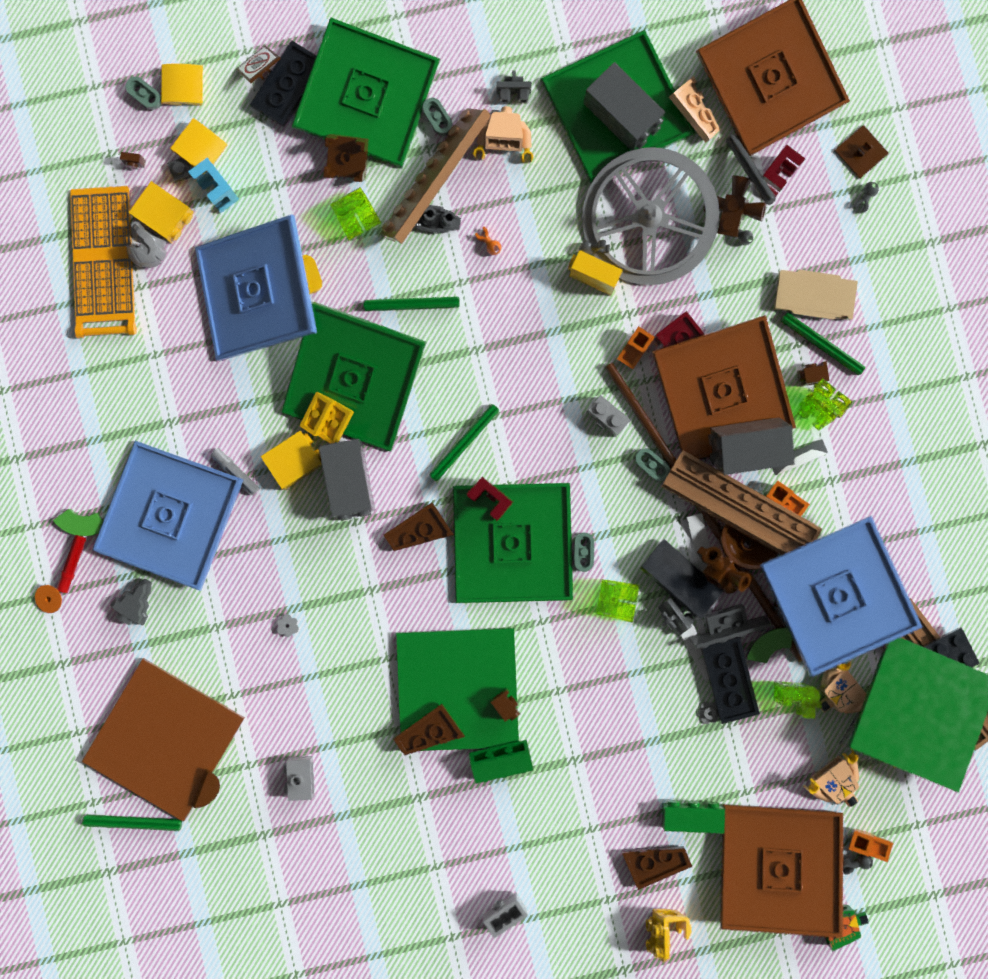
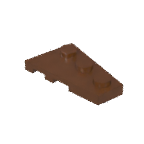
M432 502L383 536L393 551H397L454 534Z
M440 704L394 737L393 740L405 756L454 739L463 738L465 735L444 705Z
M684 846L621 851L638 890L693 867Z

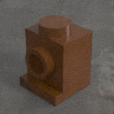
M827 361L820 363L818 366L816 363L808 364L802 370H798L797 379L801 382V387L825 384L830 381Z
M507 688L491 699L492 705L505 722L508 719L512 721L520 715L517 709L519 704L512 695L510 697L507 696L509 694Z

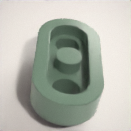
M135 76L127 80L125 87L130 96L149 110H156L160 107L161 96L153 87L140 77ZM152 98H155V101L153 103H150V100Z
M428 98L423 103L424 115L438 135H447L452 127L451 118L438 99ZM430 108H436L435 112H430L429 110ZM441 124L446 125L444 129L440 128L439 126Z
M645 448L636 453V464L652 479L664 481L670 472L669 466L653 451ZM643 455H646L648 457L647 462H643L641 460V457ZM657 468L662 469V475L656 474Z
M585 532L578 534L574 540V565L582 572L591 570L594 565V538L591 534ZM583 538L588 541L586 546H582L580 543ZM582 558L587 559V564L585 566H582L580 564V560Z

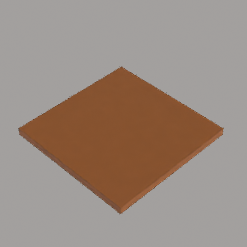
M788 0L696 51L739 141L749 156L850 102L803 0Z
M766 315L652 351L680 451L683 450L698 459L709 457L710 453H712V446H710L708 435L711 434V427L779 417L792 425V429L796 428Z
M143 658L82 762L184 822L193 808L192 803L205 769L214 772L245 717Z
M723 804L725 809L724 834H722L720 929L843 938V813Z

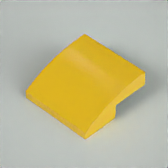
M162 64L161 104L202 106L203 65Z
M193 118L170 149L194 168L205 158H208L214 164L228 145Z
M316 392L299 426L313 436H319L330 444L338 443L354 411Z

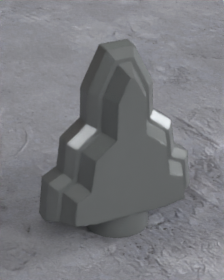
M143 579L135 584L131 591H125L121 597H115L110 606L118 612L116 616L118 620L128 625H131L133 621L144 626L148 618L146 613L149 607L147 599L151 594V581Z

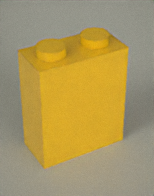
M150 181L128 213L172 244L174 240L176 241L180 237L181 230L185 224L188 225L191 222L194 212L190 207Z
M579 250L577 255L573 254L568 270H570L569 277L610 296L623 271Z
M298 431L260 456L283 490L288 489L322 466L320 451L318 449L314 450L311 445L313 440L308 433L304 434L302 431Z

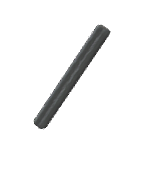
M731 134L726 139V143L764 203L772 205L776 201L775 195L737 136Z

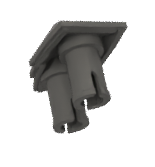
M429 205L414 228L437 234L440 232L448 233L452 230H460L461 218L452 211L443 209L441 206Z

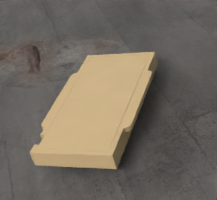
M780 270L774 309L803 316L851 321L853 319L858 281L841 279L839 275L798 270L797 272Z

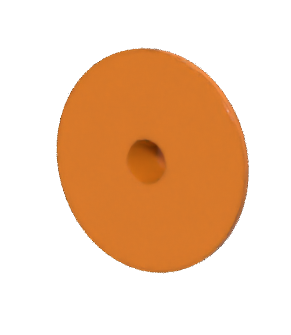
M43 585L35 592V602L43 612L54 613L60 609L62 598L55 587Z

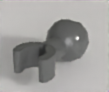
M875 182L866 183L863 188L864 195L862 199L854 204V208H857L859 204L864 202L862 213L868 210V202L871 197L876 196L879 192V186Z
M739 229V242L744 246L751 244L754 240L752 232Z
M600 240L598 244L585 241L580 244L579 250L589 255L597 251L609 253L610 245H606V240Z
M862 854L858 856L857 860L843 859V872L845 875H848L859 867L868 870L873 865V859L871 856L868 857Z

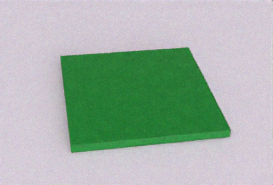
M330 17L292 128L324 140L329 134L368 139L367 156L403 168L423 111V103L427 100L440 58Z
M646 30L638 32L541 78L545 91L590 183L593 182L597 174L608 163L618 156L631 151L583 104L586 89L614 62L665 111L663 116L664 122L660 125L661 129L654 136L650 135L646 139L647 143L642 148H666L695 134L692 125L669 98L675 92V89Z
M312 302L317 333L302 337L281 413L302 420L315 393L319 392L354 411L343 435L359 439L362 442L391 452L427 342L320 303Z
M570 483L493 485L513 502L498 521L491 516V512L499 502L497 500L495 503L485 496L487 494L486 491L474 502L467 496V493L474 485L453 486L456 603L573 600Z
M514 628L396 633L400 733L437 706L443 704L465 737L438 744L421 751L492 748L519 741L518 717L512 721L508 719L505 722L491 703V699L506 688L509 690L507 696L510 697L512 695L517 701Z
M901 637L886 643L847 747L959 793L988 713V674Z

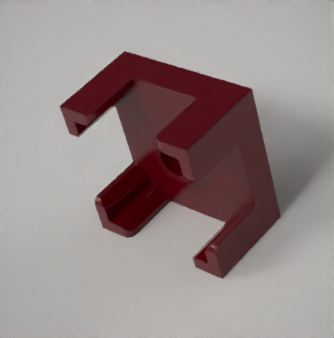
M787 144L762 176L766 183L770 185L769 188L775 197L787 184V181L778 174L783 172L788 177H791L798 169L797 166L786 158L798 166L806 159Z
M686 311L658 332L653 340L658 346L661 344L665 348L704 335V332Z
M481 477L467 493V496L475 502L486 491L487 494L485 496L495 503L496 500L499 502L491 512V516L498 521L513 502L484 477Z

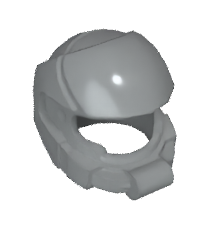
M133 221L131 227L136 230L137 238L141 244L139 247L133 244L126 245L129 259L135 265L144 268L157 267L166 257L167 252L164 246L167 241L143 227L141 223Z

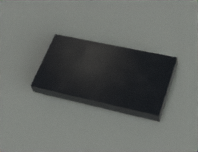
M665 539L658 544L640 567L644 573L698 621L705 616L723 592L720 588L709 583L704 574Z

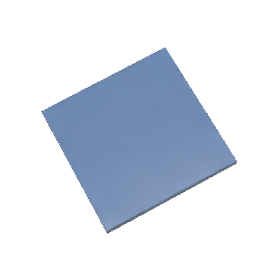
M290 214L195 247L216 361L226 360L317 333L295 215Z
M135 441L92 551L201 591L243 479Z
M868 516L760 565L811 677L922 628L872 516Z

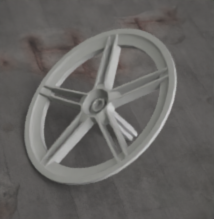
M664 148L636 149L622 154L608 163L591 183L582 211L584 236L586 241L598 244L601 237L639 226L642 227L643 270L634 269L620 263L610 253H600L597 251L592 254L594 257L622 269L623 271L619 277L621 280L638 285L665 284L677 280L692 271L701 263L712 247L719 225L717 195L706 173L685 155ZM656 161L673 165L679 169L653 201H648L625 168L641 162ZM620 171L625 174L641 197L640 200L637 201L620 176ZM681 171H684L685 174L664 202L661 199L662 195ZM616 175L636 206L637 211L632 215L596 227V209L600 195L608 182ZM687 176L691 177L702 194L705 205L704 227L664 212V208ZM631 219V225L600 234L597 232L603 228ZM669 220H673L703 231V233L700 235L668 225ZM658 227H664L700 239L695 248L683 260L668 268L654 270ZM647 236H652L650 271H647Z

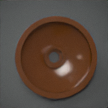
M727 524L722 529L721 546L723 552L740 568L759 570L761 569V564L776 558L778 554ZM744 543L748 544L749 548L744 547Z

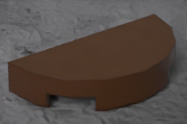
M205 769L192 803L194 808H202L210 804L219 793L220 782L212 771Z

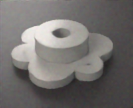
M289 614L283 615L282 619L277 621L278 634H285L286 637H290L292 634L297 633L299 630L298 625H296L297 619L292 618Z
M703 702L700 706L701 710L698 711L701 721L704 724L716 723L717 717H719L716 704L713 702L710 704Z

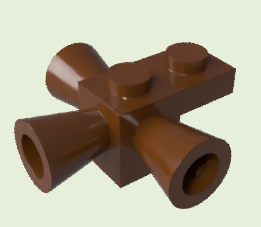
M732 175V195L726 194L725 198L717 196L719 211H722L717 234L737 238L741 220H744L745 216L760 222L763 221L767 204L764 202L748 203L749 200L744 197L751 182L749 178Z
M702 546L699 548L697 554L702 562L708 565L704 569L703 574L709 583L723 590L725 594H732L737 590L744 592L749 587L751 575L737 571L734 561L727 556L723 558L720 548L710 547L706 549Z

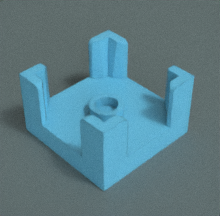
M205 158L188 171L193 179L198 178L196 182L203 190L212 184L215 186V189L209 192L207 197L220 213L239 200L208 158Z

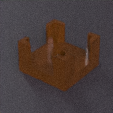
M329 134L325 139V147H328L323 177L334 178L335 176L353 178V181L363 182L366 178L368 139Z

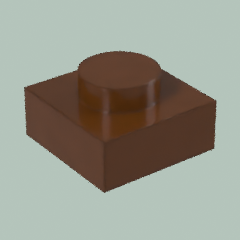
M121 152L120 160L127 168H145L146 160L140 154Z

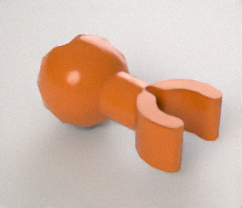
M483 227L485 237L475 233L476 239L487 245L486 249L489 254L497 255L501 252L502 246L500 242L489 237L486 227Z

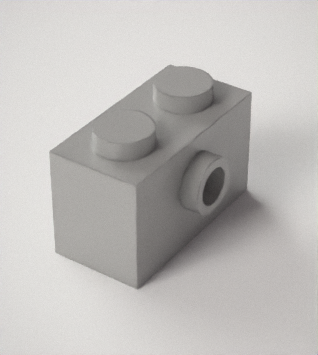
M601 395L586 412L596 420L595 423L601 429H607L615 437L630 422L626 415Z
M313 756L289 757L283 766L284 775H287L284 793L288 795V801L312 800L315 796Z
M514 893L504 901L503 899L498 900L492 909L484 913L483 922L495 939L528 916L527 908L518 894Z

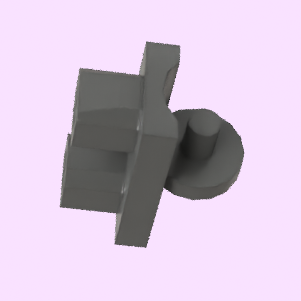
M512 70V76H504V81H496V94L499 96L500 103H510V94H518V103H528L532 81H523V76H516V70Z
M669 598L658 607L662 613L661 616L665 620L661 625L662 627L668 625L672 631L674 630L680 636L692 627L691 624L695 619L690 613L683 615L680 611V608L683 606L675 599Z

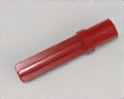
M75 535L56 588L59 592L68 593L86 542V538L83 536Z

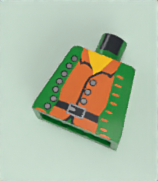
M843 905V938L825 937L828 947L832 951H836L860 939L859 926L869 924L866 913L860 912L855 914L849 905Z

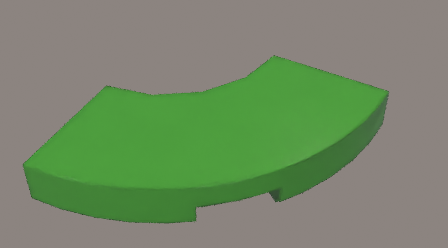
M67 509L53 521L58 527L70 534L93 536L99 534L104 520L99 513L81 516L72 509Z
M788 627L769 630L759 637L751 646L747 660L767 663L769 657L775 651L782 648H791L792 636Z

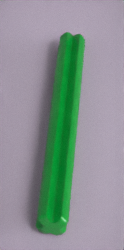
M458 296L364 300L363 305L365 311L458 308L460 306V299Z
M786 313L781 320L783 324L856 375L863 373L865 366L790 313Z
M494 404L487 408L429 474L434 481H438L497 415L499 408Z
M85 815L83 817V826L180 831L182 821L164 818Z

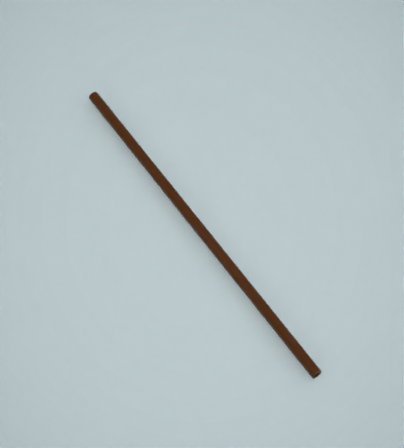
M610 363L605 367V370L670 469H672L676 458L614 364ZM697 508L721 545L722 528L713 516ZM734 564L738 571L751 575L749 589L774 627H786L751 572ZM792 638L791 648L789 649L797 662H801L803 660Z

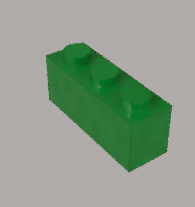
M527 739L469 753L475 784L534 770Z
M668 800V803H662V828L664 831L724 834L725 809L718 802L700 804L698 801H688V804H681L677 800Z

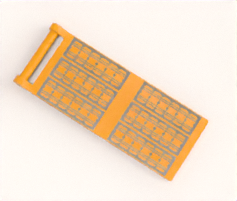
M129 187L71 189L76 317L75 336L76 338H84V336L123 333L136 335L133 262L128 257L126 246L132 244L131 217L128 213L130 211ZM128 320L127 326L83 328V323Z

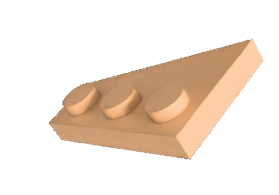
M693 76L669 98L706 143L720 129L711 110L705 107L702 101L704 96L702 92H698L695 86L697 81Z

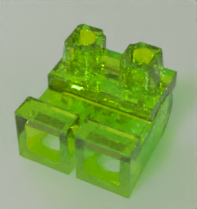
M361 187L330 203L348 241L364 233L354 215L355 213L366 231L381 223Z
M822 378L798 404L800 408L797 414L804 419H807L810 414L816 418L812 423L813 427L821 430L833 422L836 417H842L853 401L840 391L834 394L836 388Z
M602 579L596 615L633 622L636 605L621 602L619 599L637 602L639 585Z
M774 681V702L782 706H792L793 703L796 705V715H800L802 718L815 719L816 708H821V702L819 701L820 692L818 689L800 682Z

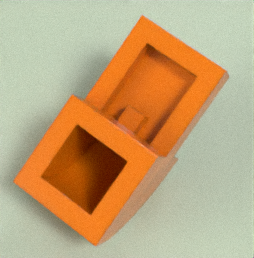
M638 326L617 360L634 369L655 337Z
M778 480L766 495L767 498L799 516H802L810 505Z
M854 829L848 849L888 862L894 843L872 833Z

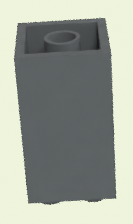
M615 62L586 89L583 104L631 151L637 148L641 149L647 143L646 139L650 135L654 136L661 129L660 125L664 122L663 116L665 111Z
M779 417L710 428L711 434L708 435L709 444L712 446L710 462L723 475L795 465L792 425Z
M359 439L319 446L332 517L343 521L352 519V515L355 514L358 517L372 515L371 511L376 509L363 442Z

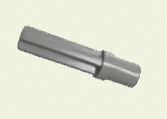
M217 448L212 452L210 456L223 470L230 475L243 479L241 486L251 496L258 492L259 487L222 450Z

